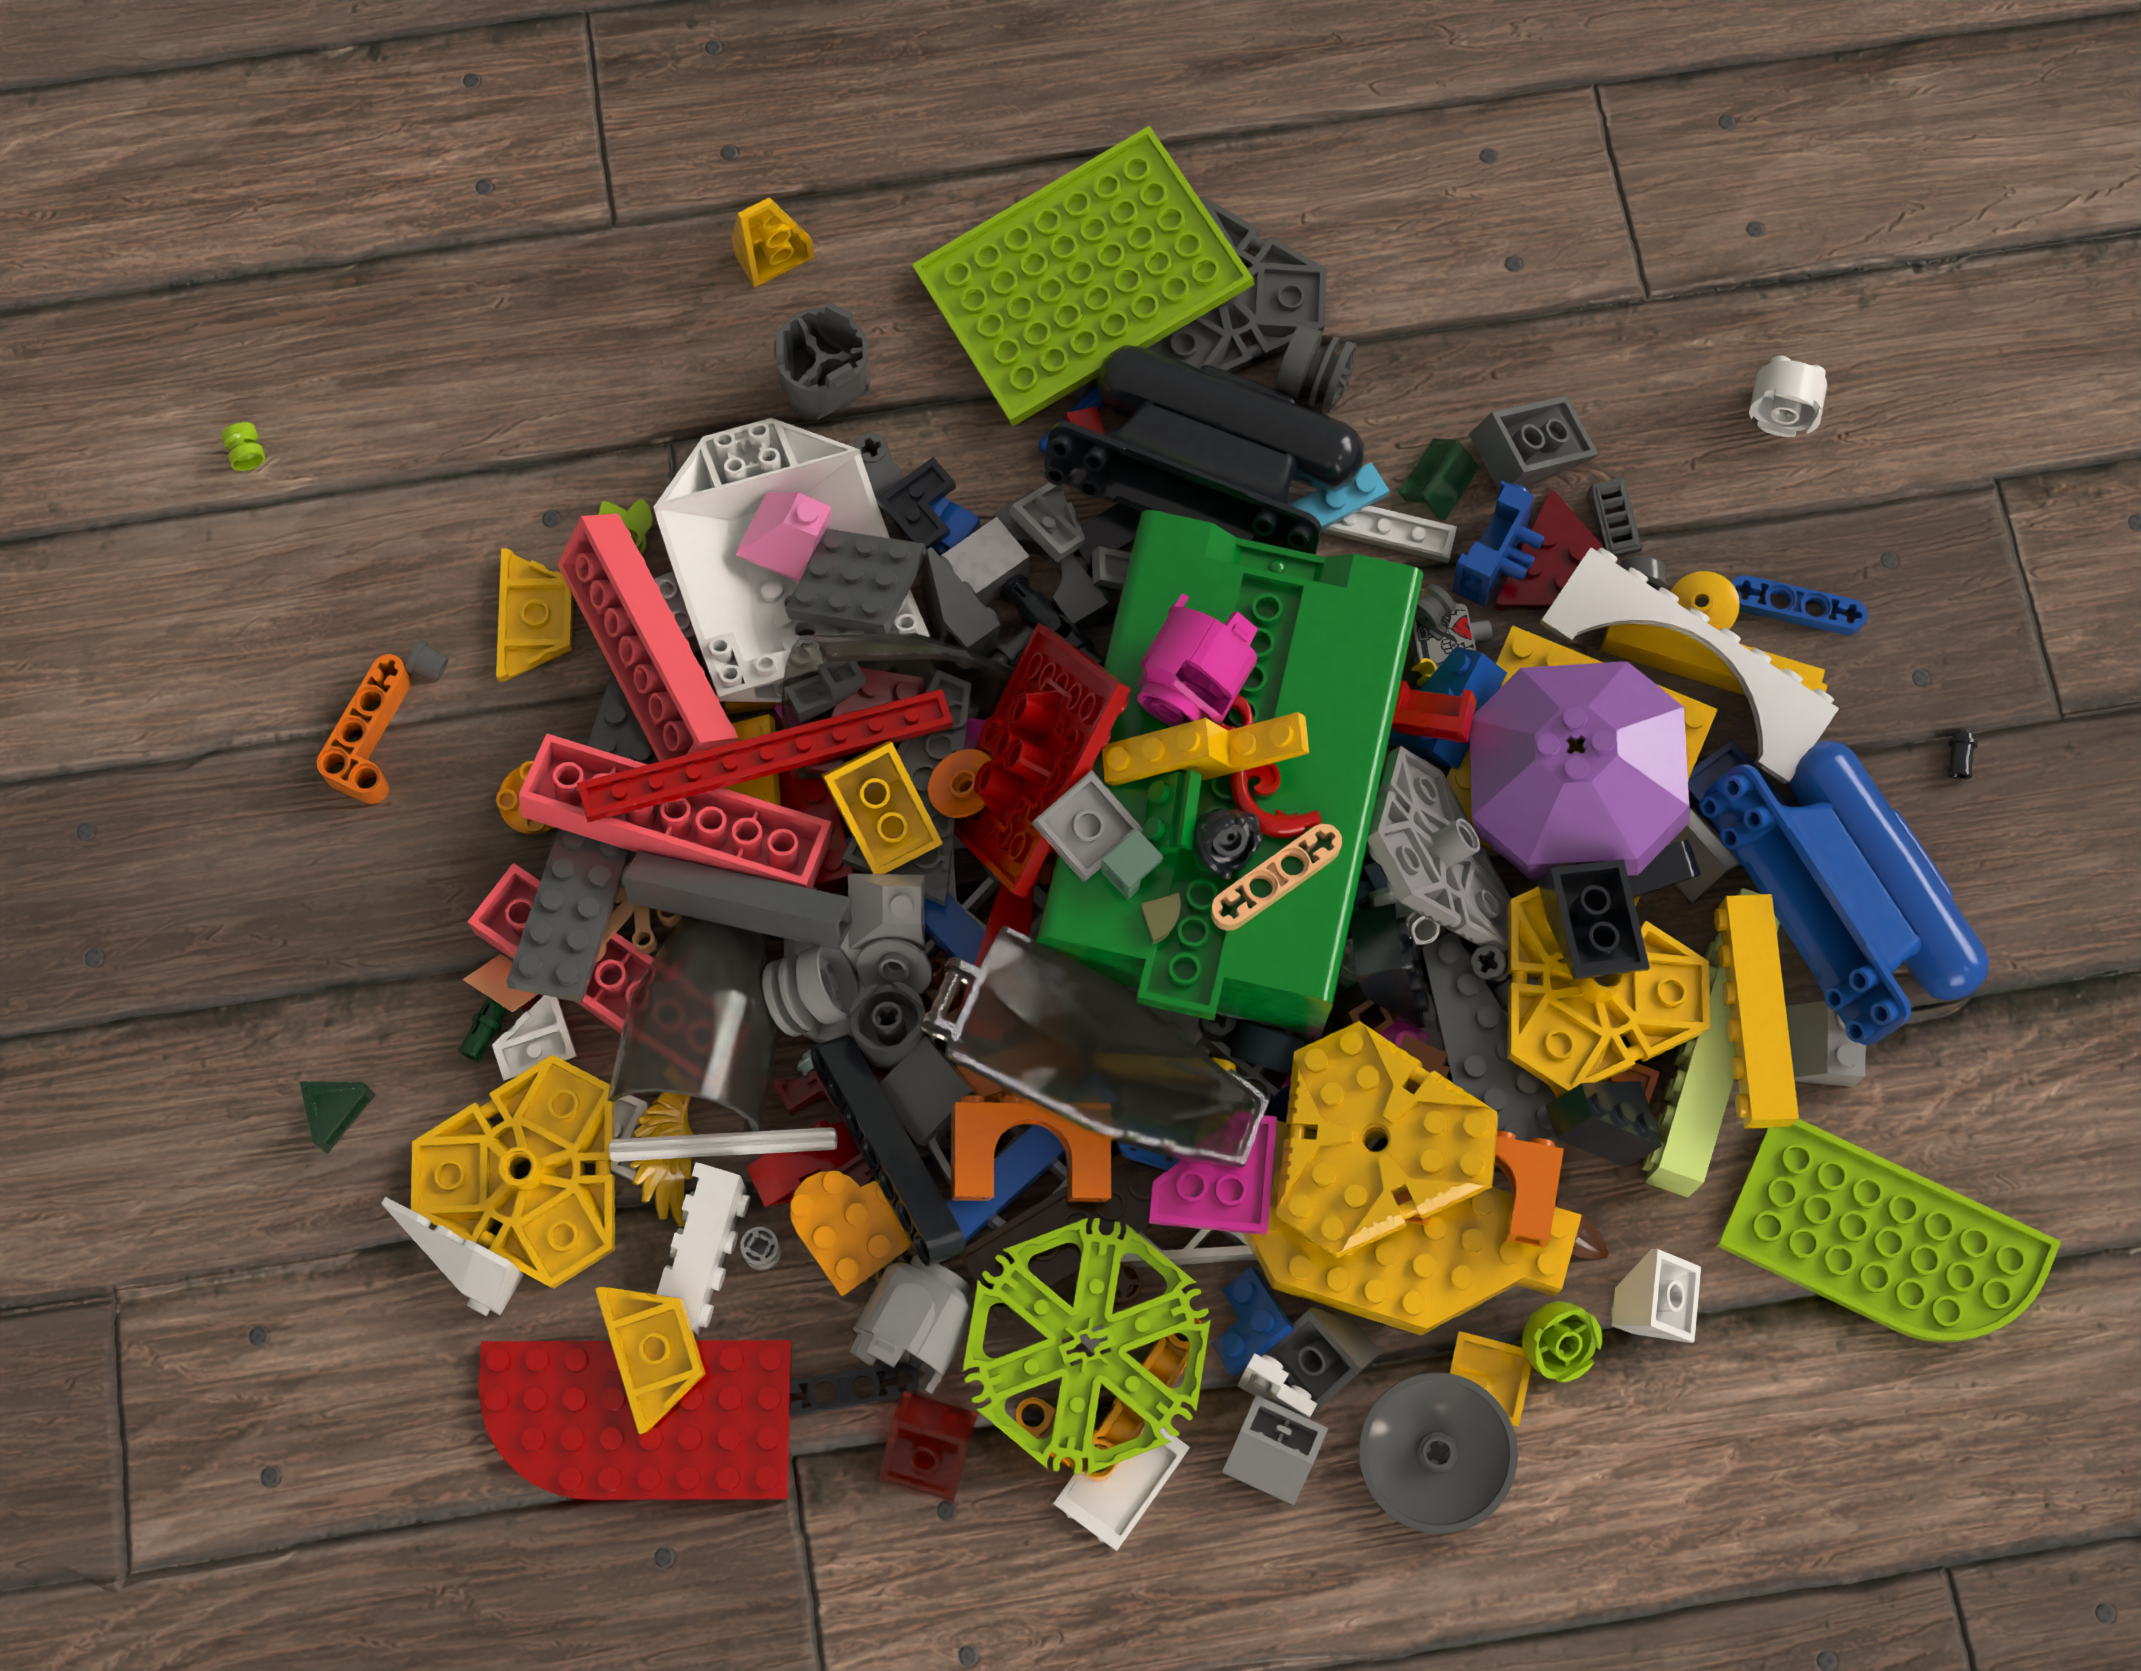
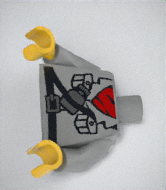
M1423 588L1420 589L1419 598L1424 595ZM1456 603V609L1450 615H1444L1441 618V624L1435 630L1426 628L1414 618L1409 644L1414 663L1411 670L1416 673L1418 686H1424L1456 646L1476 651L1475 644L1492 641L1493 634L1490 621L1470 623L1466 605Z

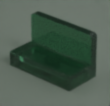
M1433 438L1398 493L1405 502L1425 503L1439 520H1446L1478 471L1479 466L1459 440Z

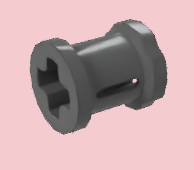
M1492 945L1477 948L1471 958L1474 973L1481 978L1496 982L1508 979L1511 976L1507 973L1508 951L1503 953L1498 947ZM1490 957L1494 958L1498 963L1496 969H1492V966L1488 964Z

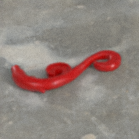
M1237 695L1230 709H1235L1240 713L1243 719L1242 727L1253 724L1254 719L1248 701L1242 696ZM1223 722L1217 724L1226 730L1235 729V727L1227 726ZM1273 763L1230 774V789L1236 808L1239 811L1256 815L1260 821L1262 834L1272 838L1287 839L1301 836L1305 833V830L1322 824L1317 809L1299 815L1297 812L1286 815L1277 809L1275 810L1276 815L1262 810L1253 801L1248 789V781L1250 779H1259L1260 783L1254 786V793L1259 796L1267 797L1275 794L1280 787V772Z

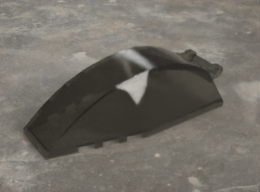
M1003 926L1000 929L980 968L960 958L952 957L948 959L944 967L946 976L930 1012L925 1013L919 1023L920 1028L924 1032L947 1042L946 1058L995 1083L1025 1104L1057 1120L1107 1140L1146 1152L1198 1163L1243 1168L1246 1165L1269 1099L1232 1068L1226 1071L1208 1056L1211 1051L1204 1045L1200 1044L1199 1047H1196L1178 1031L1181 1027L1173 1020L1167 1023L1152 1011L1149 1006L1136 1003L1138 993L1007 926ZM962 981L970 985V989L955 1023L944 1019L958 985Z

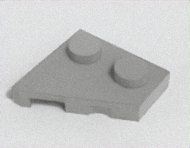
M1049 482L1014 503L1008 514L1056 562H1059L1080 549L1085 541V536L1081 525L1075 519L1076 512L1072 502L1067 503L1063 493L1065 484L1057 486Z

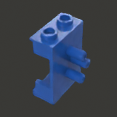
M1501 481L1493 517L1479 542L1475 541L1468 555L1462 553L1457 562L1452 589L1453 593L1484 607L1502 573L1519 581L1524 579L1527 569L1532 567L1535 558L1516 548L1519 541L1536 549H1539L1544 541L1543 535L1527 529L1534 495L1530 494L1526 488L1519 484H1509Z

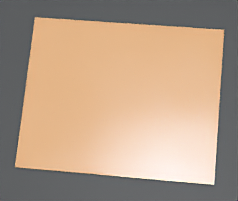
M499 954L463 979V981L511 1012H514L538 995L508 988L507 978L513 961L502 954Z

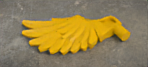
M665 1063L655 1073L667 1087L653 1102L654 1105L643 1111L642 1117L637 1119V1125L641 1126L632 1132L633 1138L694 1135L688 1123V1105L693 1090L685 1078L681 1075L678 1076ZM692 1157L631 1161L629 1165L632 1169L639 1166L632 1183L637 1186L643 1182L641 1201L643 1203L649 1202L655 1191V1204L659 1220L667 1219L670 1207L678 1227H684L686 1223L682 1221L684 1211L682 1210L684 1203V1180L692 1178Z

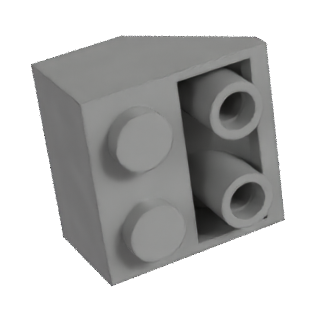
M1256 1395L1222 1473L1294 1506L1328 1428Z

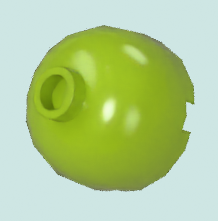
M1555 1301L1541 1305L1531 1313L1524 1324L1522 1332L1523 1352L1532 1367L1543 1376L1564 1383L1577 1379L1587 1372L1595 1362L1591 1359L1595 1348L1600 1350L1602 1345L1601 1327L1596 1318L1581 1307L1570 1302Z

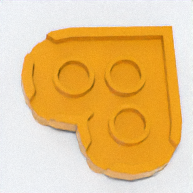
M827 1171L805 1178L794 1191L790 1202V1220L799 1238L841 1297L898 1257L911 1245L877 1181H872L860 1187L850 1176L844 1175L839 1171Z

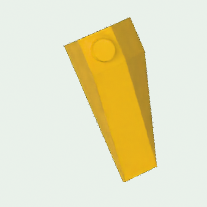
M767 198L737 213L732 235L734 253L754 288L815 258L813 241L810 236L771 198Z

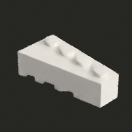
M696 1162L692 1176L698 1177L699 1180L695 1192L691 1191L690 1194L685 1196L682 1210H684L682 1221L686 1222L684 1229L679 1228L674 1233L670 1258L675 1260L673 1266H665L657 1295L683 1298L693 1334L698 1336L701 1327L707 1328L710 1323L714 1306L709 1305L713 1291H720L726 1269L721 1267L726 1253L732 1254L738 1239V1232L734 1231L738 1217H745L750 1203V1196L746 1195L747 1189L740 1175Z

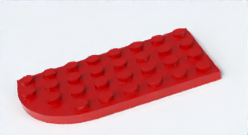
M696 1340L706 1374L648 1432L643 1434L638 1433L611 1341H481L479 1365L481 1413L487 1432L504 1460L519 1475L532 1484L562 1497L591 1501L788 1500L792 1341Z

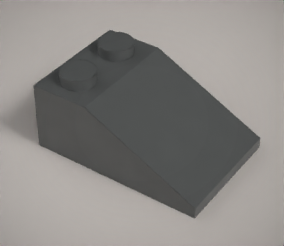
M1567 395L1491 412L1469 433L1498 490L1501 481L1509 484H1519L1527 488L1599 455Z

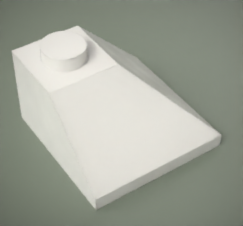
M1651 1249L1615 1287L1614 1302L1611 1307V1326L1636 1335L1694 1343L1701 1267L1662 1250Z

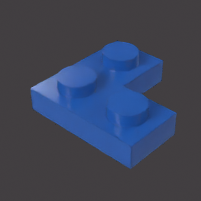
M1252 1266L1222 1289L1240 1320L1211 1342L1228 1373L1234 1376L1239 1375L1246 1369L1254 1354L1261 1357L1295 1329L1259 1271Z

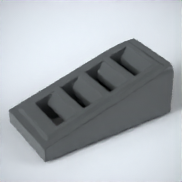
M1624 478L1591 485L1586 497L1603 548L1616 557L1641 551L1642 545ZM1614 508H1619L1620 511L1612 514H1605L1606 510ZM1619 522L1624 523V526L1609 529L1608 526ZM1628 535L1629 540L1617 543L1612 542V538Z

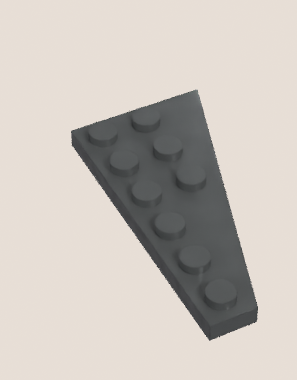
M937 670L926 693L943 689L953 720V728L903 740L897 749V753L943 844L885 874L925 875V898L946 907L956 818L944 816L933 807L928 796V782L935 767L945 757L965 749L972 687L971 683ZM852 837L842 857L843 864L866 874H873L854 837Z
M1451 932L1423 946L1419 953L1428 992L1432 997L1436 1014L1437 1032H1440L1443 1051L1448 1053L1444 1061L1445 1066L1450 1067L1447 1074L1448 1080L1497 1111V1131L1513 1133L1516 1135V1140L1531 1142L1533 1138L1547 1140L1555 1138L1546 1105L1557 1098L1548 1084L1507 1058V1016L1485 980L1474 973L1471 957L1456 933Z

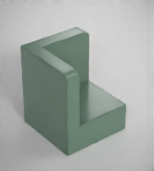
M1136 829L1102 859L1101 872L1129 899L1140 889L1141 879L1162 862L1163 855Z

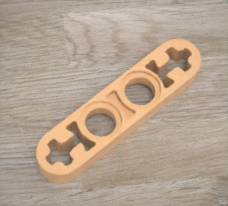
M1329 824L1314 826L1218 894L1211 907V918L1214 924L1226 931L1241 927L1332 862L1338 856L1342 845V836L1339 830ZM1320 836L1323 840L1327 838L1332 839L1330 851L1324 847L1313 853L1312 860L1315 863H1312L1308 852L1316 846L1317 837ZM1294 856L1300 859L1303 863V871L1297 875L1285 873L1281 867V862L1285 858ZM1256 879L1267 880L1272 887V893L1265 898L1254 896L1249 887L1252 881ZM1238 891H1242L1246 902L1237 908L1236 918L1233 919L1230 915L1222 917L1220 915L1223 908L1222 904L1226 903L1229 907L1235 905L1240 901L1241 897Z

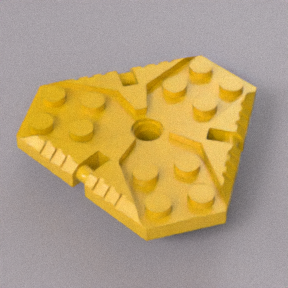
M1536 887L1514 897L1507 904V973L1512 976V983L1507 988V1058L1561 1094H1565L1581 1083L1603 1082L1632 1068L1635 1061L1639 1059L1645 1062L1677 1045L1706 1033L1711 1028L1709 961L1648 921H1645L1640 928L1650 966L1648 971L1600 977L1604 980L1606 986L1599 985L1594 978L1573 980L1546 919L1540 888ZM1527 978L1537 979V985L1527 984ZM1624 1036H1626L1627 1040L1631 1045L1628 1048H1626L1624 1042L1621 1039Z
M1360 1021L1294 1051L1288 1115L1286 1119V1125L1290 1128V1134L1288 1139H1284L1276 1214L1281 1220L1334 1257H1342L1407 1227L1405 1220L1414 1215L1420 1214L1421 1219H1424L1492 1188L1498 1126L1497 1111L1471 1094H1468L1436 1071L1429 1073L1422 1068L1421 1061L1412 1057L1403 1049L1398 1048L1395 1044L1389 1042ZM1412 1080L1421 1085L1414 1095L1406 1090ZM1305 1130H1317L1316 1140L1305 1139ZM1382 1137L1388 1140L1387 1146L1379 1152H1372L1367 1149L1368 1144L1375 1138ZM1408 1190L1412 1199L1397 1205L1394 1196Z
M550 1055L489 1093L492 1099L482 1106L476 1102L412 1141L411 1210L427 1218L436 1226L442 1225L465 1241L469 1239L512 1262L521 1272L555 1289L615 1251V1176L611 1174V1162L614 1161L609 1156V1143L612 1139H615V1088L570 1063ZM500 1112L504 1121L493 1127L489 1119ZM529 1160L531 1169L528 1175L522 1179H516L515 1170L521 1162ZM585 1164H595V1175H585ZM496 1220L503 1223L497 1236L489 1232Z

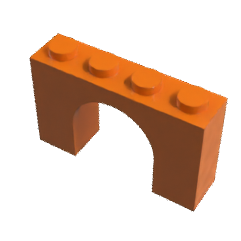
M962 1096L961 1102H955L951 1107V1201H990L994 1197V1152L996 1144L1005 1131L1022 1124H1034L1051 1131L1062 1143L1067 1158V1202H1107L1111 1199V1104H1100V1098L1093 1097L1078 1098L1077 1104H1062V1098L1041 1097L1038 1098V1103H1023V1097L1004 1096L1000 1097V1103L984 1102L983 1096Z
M1497 1131L1494 1164L1505 1173L1512 1189V1205L1506 1241L1545 1248L1550 1240L1564 1148L1554 1147L1555 1143L1551 1140L1533 1138L1531 1142L1516 1140V1135L1513 1133ZM1408 1190L1394 1196L1397 1205L1412 1199ZM1417 1214L1405 1221L1428 1226L1431 1216L1421 1219L1420 1214Z

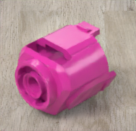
M1183 593L1177 603L1169 608L1166 621L1141 662L1140 667L1144 670L1138 682L1140 693L1137 699L1148 713L1171 727L1207 718L1215 724H1220L1257 663L1256 653L1250 647V644L1258 628L1238 611H1233L1225 624L1207 614L1185 608L1189 597Z

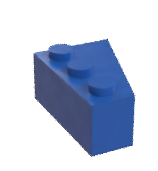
M1456 646L1419 691L1462 697L1464 689L1472 690L1477 700L1475 714L1499 690L1507 672L1483 653ZM1392 726L1388 740L1397 747L1402 746L1421 759L1454 769L1459 768L1470 747V736L1468 743L1395 733Z

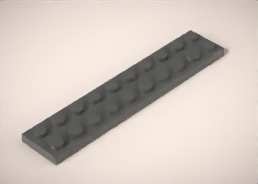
M612 671L587 746L647 765L659 762ZM558 829L507 978L508 988L583 1003L619 893L622 873L629 862L632 851Z

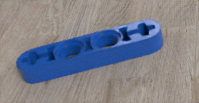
M1747 575L1736 577L1731 582L1739 597L1740 612L1844 635L1857 633L1868 618L1865 605L1856 599ZM1741 587L1747 588V594L1749 595L1747 600L1741 599V593L1738 592ZM1761 591H1765V594L1761 600V604H1759L1758 600L1760 599V596L1758 595ZM1772 594L1784 595L1788 600V607L1784 609L1775 608L1770 602V596ZM1810 601L1819 603L1823 608V615L1819 617L1809 615L1806 612L1805 604ZM1832 606H1833V607H1835V610H1834V612H1833V614H1835V616H1834L1833 619L1831 620V619H1828V617H1829V615L1831 614ZM1846 611L1852 612V617L1855 618L1853 623L1847 622V616L1844 615Z

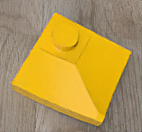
M1459 1331L1450 1373L1467 1378L1487 1390L1503 1407L1512 1426L1519 1427L1532 1367L1523 1352V1348Z

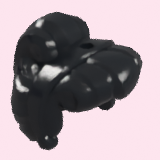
M1238 809L1217 810L1213 813L1202 814L1195 823L1192 848L1199 861L1209 871L1228 880L1231 878L1233 870H1243L1253 857L1254 852L1259 850L1263 840L1260 821L1256 815L1239 811ZM1229 834H1234L1232 839L1227 838Z

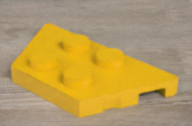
M501 548L496 666L498 682L510 680L572 650L574 596L562 573L549 571L544 565L531 560L529 562L520 558L507 548Z
M610 1287L595 1288L638 1433H646L706 1374L683 1298Z

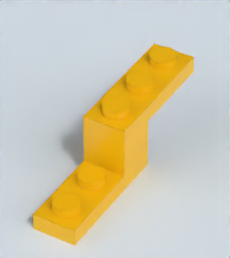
M1299 712L1232 730H1226L1207 718L1109 743L1102 749L1104 781L1111 786L1178 769L1185 771L1192 769L1201 773V779L1204 781L1309 754L1306 718Z

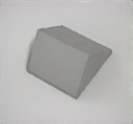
M1695 806L1689 809L1690 823L1668 844L1689 839L1702 875L1674 884V887L1690 905L1740 866L1731 849L1726 848L1722 844L1719 833Z

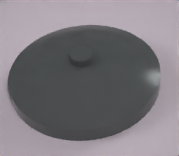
M1429 1372L1410 1376L1399 1381L1376 1400L1362 1426L1359 1440V1461L1368 1490L1387 1514L1415 1530L1428 1533H1452L1477 1525L1501 1505L1515 1478L1518 1448L1516 1435L1507 1413L1487 1390L1479 1384L1459 1375Z

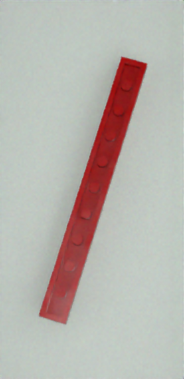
M943 689L579 782L577 787L587 823L873 749L887 741L896 743L953 728V720Z

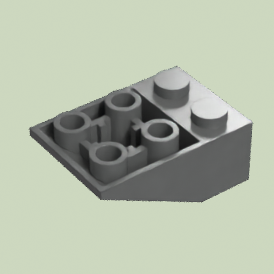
M930 547L926 552L920 585L937 656L957 678L963 679L981 667L994 655L1001 624L994 610L990 607H985L979 601L973 587L966 581L962 582L953 572V567L948 559L942 555L939 556Z

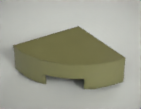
M1179 893L1141 904L1140 909L1152 944L1166 938L1176 925L1181 908Z

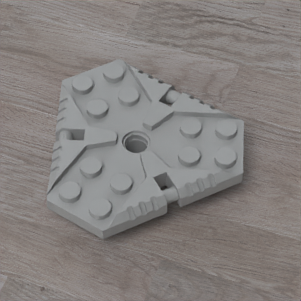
M1399 746L1388 754L1378 798H1376L1367 839L1372 858L1381 865L1388 878L1387 885L1391 893L1400 902L1404 903L1405 906L1440 925L1446 926L1448 930L1455 932L1479 947L1492 945L1498 947L1503 953L1508 950L1507 904L1511 900L1509 893L1484 847H1480L1479 838L1443 772L1402 746Z

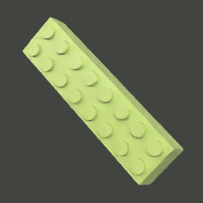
M1742 888L1737 895L1761 894ZM1775 916L1776 932H1777V931H1778V928H1779V925H1780V922H1779V920L1777 919V917ZM1721 931L1718 932L1715 941L1710 942L1705 955V959L1710 964L1711 1028L1706 1033L1679 1045L1673 1065L1679 1068L1675 1073L1674 1079H1669L1663 1096V1100L1669 1102L1663 1114L1659 1113L1656 1119L1659 1126L1657 1133L1662 1147L1646 1155L1642 1170L1648 1171L1644 1183L1687 1198L1705 1181L1734 1082L1731 1072V1059L1735 1056L1734 1042H1729L1727 1036V1021L1731 1019L1730 1005H1725L1722 992L1723 983L1727 982L1726 970L1720 967L1718 959L1719 946L1723 945Z

